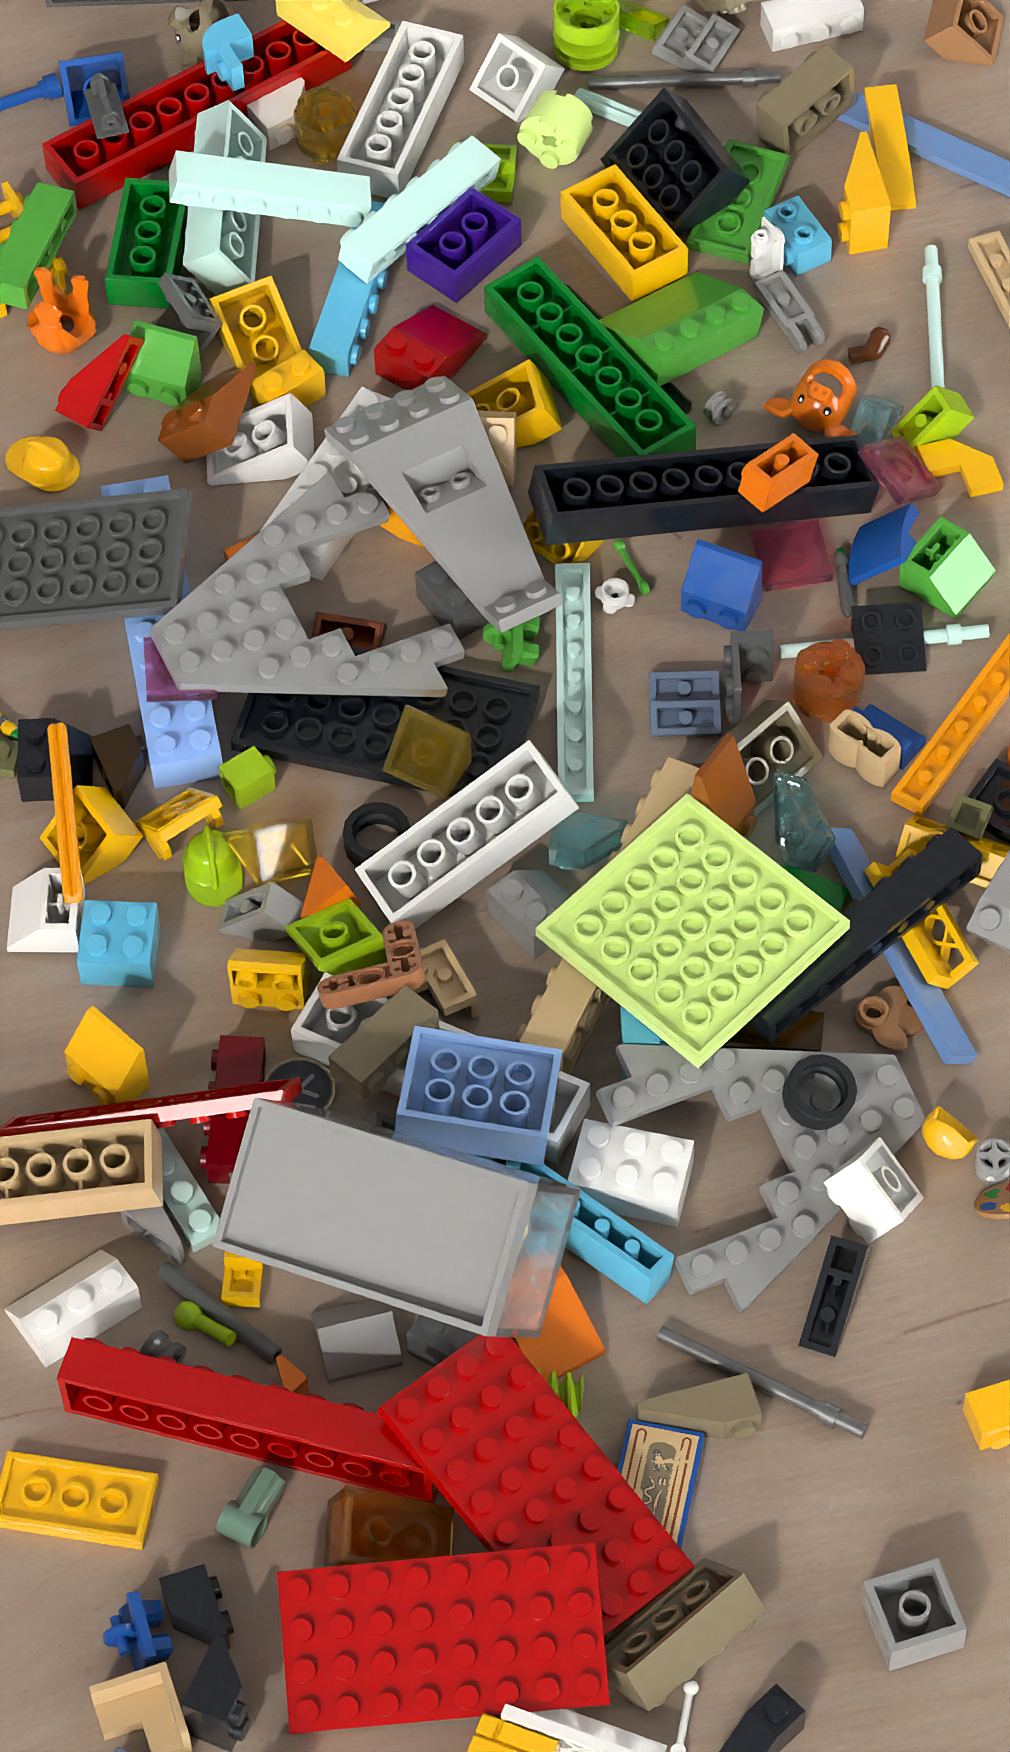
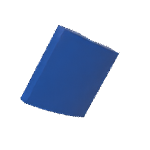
M912 502L859 527L852 544L849 559V582L853 586L896 567L907 560L916 544V541L909 534V530L919 515V511Z

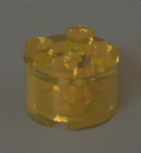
M319 86L304 92L298 98L293 115L296 143L299 149L305 155L311 157L317 164H327L331 160H337L358 116L357 102L349 92L340 89V92L330 90V86Z

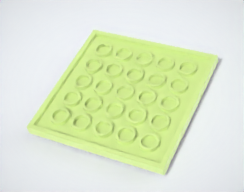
M687 793L539 924L535 930L536 936L699 1068L850 929V920Z

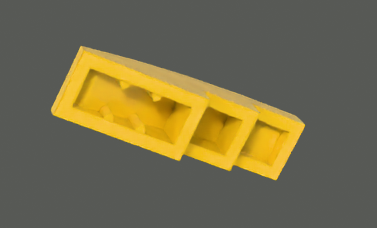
M897 85L865 87L864 100L869 119L868 130L870 140L891 203L890 211L916 208L911 163Z

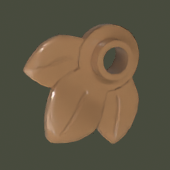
M901 986L885 987L877 996L865 998L855 1009V1021L858 1026L865 1031L872 1032L877 1044L892 1051L907 1050V1036L915 1035L924 1029L914 1008L907 1005L909 999ZM869 1014H876L879 1018H869L867 1016Z

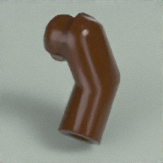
M876 327L871 330L865 345L848 348L850 364L880 359L890 344L891 337L889 331L882 327Z

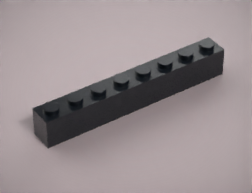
M952 827L942 835L937 834L933 836L926 844L925 849L916 856L910 855L900 865L899 870L890 877H882L869 894L864 898H856L849 905L847 911L842 915L850 920V929L747 1024L771 1044L977 877L981 872L983 854Z

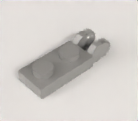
M784 270L753 282L754 292L783 333L788 335L791 345L797 352L800 353L807 350L806 340L799 330L803 327H806L809 337L815 344L819 345L825 342L823 330L816 321L815 314Z

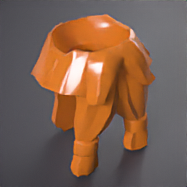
M36 267L34 275L40 285V292L44 302L40 301L35 304L34 309L28 314L26 327L31 331L37 342L49 352H54L55 354L73 353L88 340L92 339L97 331L95 328L97 322L94 321L95 316L90 311L92 304L89 303L88 298L89 281L86 280V276H74L71 279L73 291L66 295L60 287L54 285L50 270L45 267ZM60 321H73L74 328L68 333L63 329Z

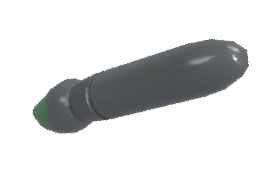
M839 547L834 554V564L837 568L840 607L844 617L850 618L852 616L851 606H854L852 584L849 582V557L845 549Z

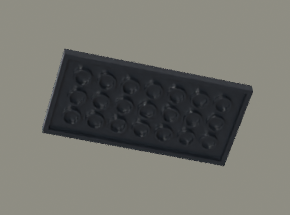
M351 647L355 656L369 652V650ZM440 666L437 669L448 688L447 694L444 697L248 693L230 742L231 750L244 752L255 746L262 756L268 755L271 759L453 797L525 743L540 696V686Z

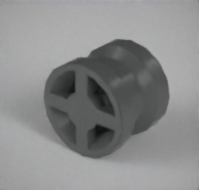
M160 1329L150 1335L143 1344L140 1353L155 1358L167 1356L181 1364L186 1354V1347L179 1342H171L169 1335Z

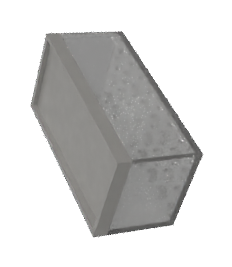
M254 1097L212 1247L483 1336L540 1338L581 1189L313 1105Z

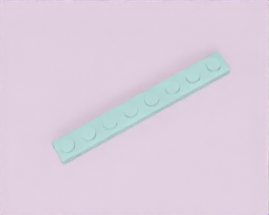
M590 563L555 564L556 590L560 593L563 604L556 607L558 778L575 802H594Z

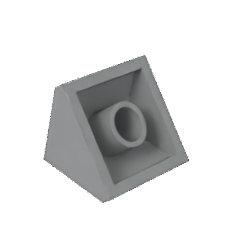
M367 1299L311 1313L328 1383L403 1365L394 1318L389 1304L374 1299Z

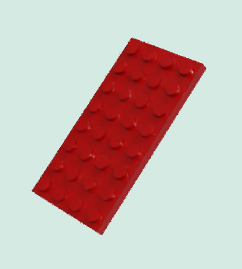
M500 1324L498 1325L495 1337L479 1334L383 1403L377 1410L381 1418L488 1552L595 1542L604 1637L694 1567L693 1563Z
M595 1542L277 1572L289 1734L482 1717L484 1713L495 1716L501 1715L505 1704L527 1712L611 1705Z

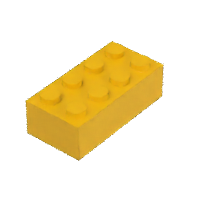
M616 164L560 192L561 219L632 302L688 274L687 246Z

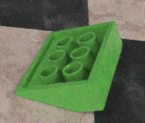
M694 272L600 319L599 322L659 386H662L758 337L764 308L743 288L699 272Z

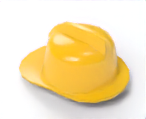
M29 436L20 439L10 446L5 456L8 470L36 488L46 492L66 490L74 485L79 477L80 466L77 458L60 439L55 437Z

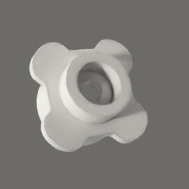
M619 578L608 579L595 590V597L601 599L604 604L603 610L609 614L615 613L624 606L631 607L635 603V596L629 593L628 584Z

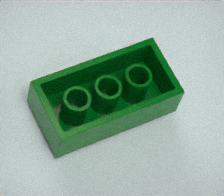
M125 178L105 275L109 305L167 309L170 305L166 301L165 294L158 285V281L164 273L177 276L181 274L188 206L170 203L169 181Z

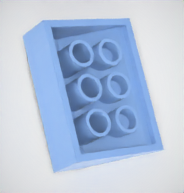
M414 1026L396 1113L394 1139L413 1145L543 1166L563 1050Z

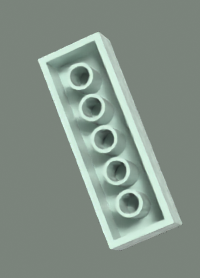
M229 100L197 114L194 153L265 162L267 137ZM188 206L183 265L216 296L255 282L260 214Z

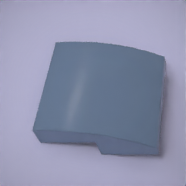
M719 671L649 672L651 737L721 736Z

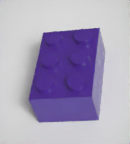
M470 187L406 244L407 271L457 303L522 245L521 219L478 190Z

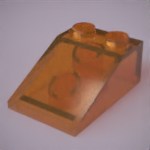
M346 1485L328 1500L323 1567L451 1556L454 1508Z

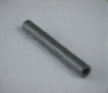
M165 1262L157 1272L159 1279L185 1299L195 1302L203 1313L212 1320L234 1331L238 1340L269 1364L276 1362V1357L281 1355L282 1348L170 1262Z

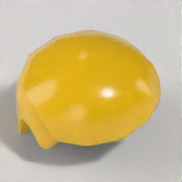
M936 1106L923 1121V1138L926 1145L938 1156L949 1160L962 1159L972 1151L978 1141L974 1134L942 1107Z

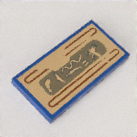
M629 1419L617 1470L677 1545L682 1548L705 1433Z

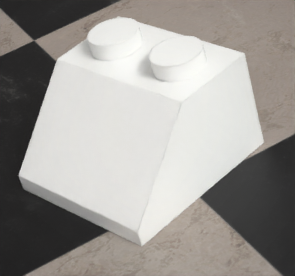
M498 33L469 90L514 121L520 122L527 116L539 94L544 91L554 90L565 68L519 37Z
M880 1137L840 1166L823 1182L827 1187L830 1199L836 1205L841 1206L849 1217V1223L853 1231L863 1237L867 1244L903 1222L924 1198Z

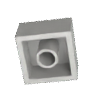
M938 1558L863 1581L861 1602L889 1671L964 1648L967 1628Z

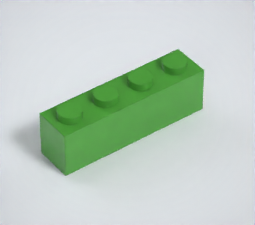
M37 182L33 192L27 194L24 200L23 211L19 218L16 217L13 220L11 233L7 241L2 242L0 245V303L28 310L40 287L34 275L36 267L49 269L78 213L74 191Z

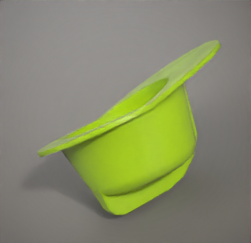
M209 825L204 826L203 831L194 835L183 850L182 863L185 882L190 896L197 903L207 907H220L225 905L226 900L238 896L242 889L243 874L240 856L236 844L223 832L211 830Z

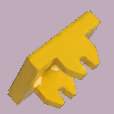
M189 787L134 821V824L142 835L146 837L159 859L163 858L166 861L173 857L167 841L204 818L210 827L214 826L217 829L224 825L219 808L223 805L217 795Z

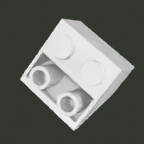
M43 868L13 886L7 940L8 952H78L85 899L82 872L83 900L79 903L73 902L68 904L64 901L60 868Z

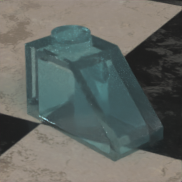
M573 812L552 828L549 841V865H555L566 870L573 868L585 870L611 855L613 851L620 850L622 846L621 837L627 825V820Z

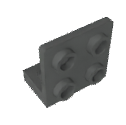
M164 273L158 281V285L164 292L165 299L170 305L155 325L197 336L199 354L201 355L223 323L193 278Z
M773 630L731 631L730 645L724 646L723 684L726 687L725 714L726 716H732L733 728L741 721V682L758 684L772 681Z

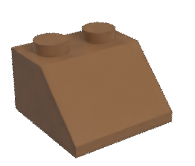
M933 0L924 41L946 60L990 66L995 62L1004 16L987 0Z

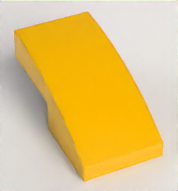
M225 1251V1269L221 1294L222 1303L227 1307H260L264 1263Z

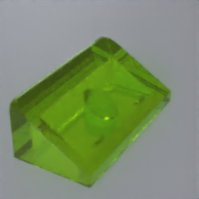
M618 0L620 5L619 27L654 42L670 21V18L629 0Z

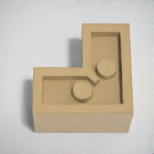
M443 939L420 949L426 979L423 985L413 991L419 993L429 989L444 1017L463 1008L466 1009L471 1019L477 1017V994L447 941Z
M166 1661L89 1687L104 1741L143 1728L150 1752L193 1751L189 1732Z

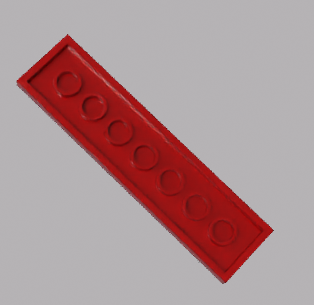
M300 1077L17 1116L0 1126V1137L152 1119L156 1128L161 1129L175 1126L177 1120L189 1118L190 1124L208 1122L212 1120L213 1115L226 1113L227 1119L239 1118L249 1115L248 1111L251 1110L254 1097L264 1098L283 1105L292 1104L293 1099L302 1092Z

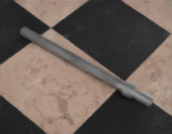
M742 68V72L588 77L589 90L742 85V88H755V84L781 83V70L755 71V68Z
M662 1326L657 1334V1340L731 1376L748 1373L753 1387L819 1418V1423L831 1429H834L836 1426L860 1439L864 1438L869 1425L842 1413L843 1408L829 1401L824 1404L665 1326Z

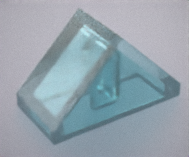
M875 394L861 397L850 430L854 431L856 435H860L867 455L875 458L878 456L891 433L890 431L894 428L904 411V405Z

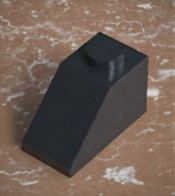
M776 1683L746 1712L719 1752H780L804 1729L805 1710Z

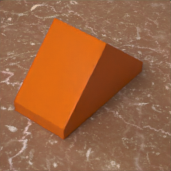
M324 857L316 858L300 916L301 919L347 898H350L357 907L362 905Z

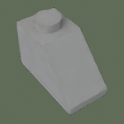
M269 882L226 900L218 931L227 935L274 942L289 936L285 926L301 920L300 915L304 903L274 882Z

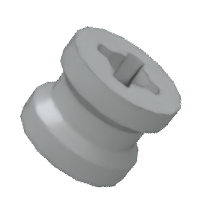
M991 1138L986 1139L978 1146L974 1170L980 1181L989 1185H996L1007 1181L1010 1177V1145L1006 1141Z

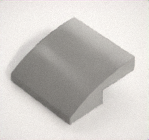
M683 4L654 46L651 54L672 65L694 73H713L741 29L714 13L710 19H707Z

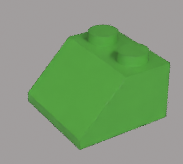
M134 320L130 335L145 341L125 381V390L137 397H147L170 406H177L199 387L203 379L198 338L190 334Z

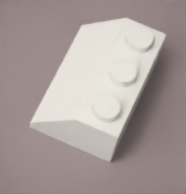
M100 1249L5 1308V1312L46 1368L65 1356L71 1337L83 1340L86 1337L94 1338L141 1309L142 1304L138 1286L118 1259Z

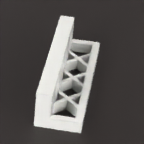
M505 1704L501 1713L502 1720L558 1739L560 1752H667V1745L568 1709L527 1712Z

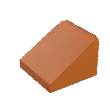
M283 1355L277 1356L276 1363L281 1386H284L290 1392L301 1395L309 1393L307 1376Z

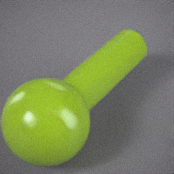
M190 1300L183 1301L175 1308L174 1321L179 1328L183 1330L198 1329L227 1346L232 1345L236 1340V1333L205 1316L195 1302Z

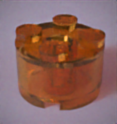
M843 639L815 643L800 650L795 663L792 698L797 709L807 717L810 714L820 718V722L832 723L845 709L851 710L854 706L857 707L862 699L865 679V665L860 655Z

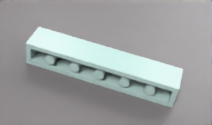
M473 135L463 143L457 142L441 161L439 159L433 161L425 174L420 178L418 176L412 178L404 191L399 195L396 193L391 195L383 208L378 212H370L363 220L362 225L356 230H348L340 240L341 249L338 260L368 284L406 252V244L470 187L480 192L496 177L501 158Z
M177 150L169 169L170 203L268 215L284 219L306 220L315 223L344 225L347 227H359L362 225L363 220L371 210L370 176Z

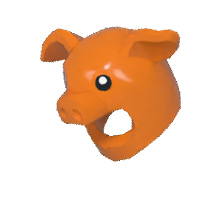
M826 359L811 364L795 387L790 400L772 398L765 402L762 407L780 418L793 416L800 426L812 432L824 433L825 438L856 435L854 431L847 429L842 423L854 402L857 386L849 370L838 361ZM818 373H827L837 378L843 385L839 397L834 396L830 388L816 382L814 377Z

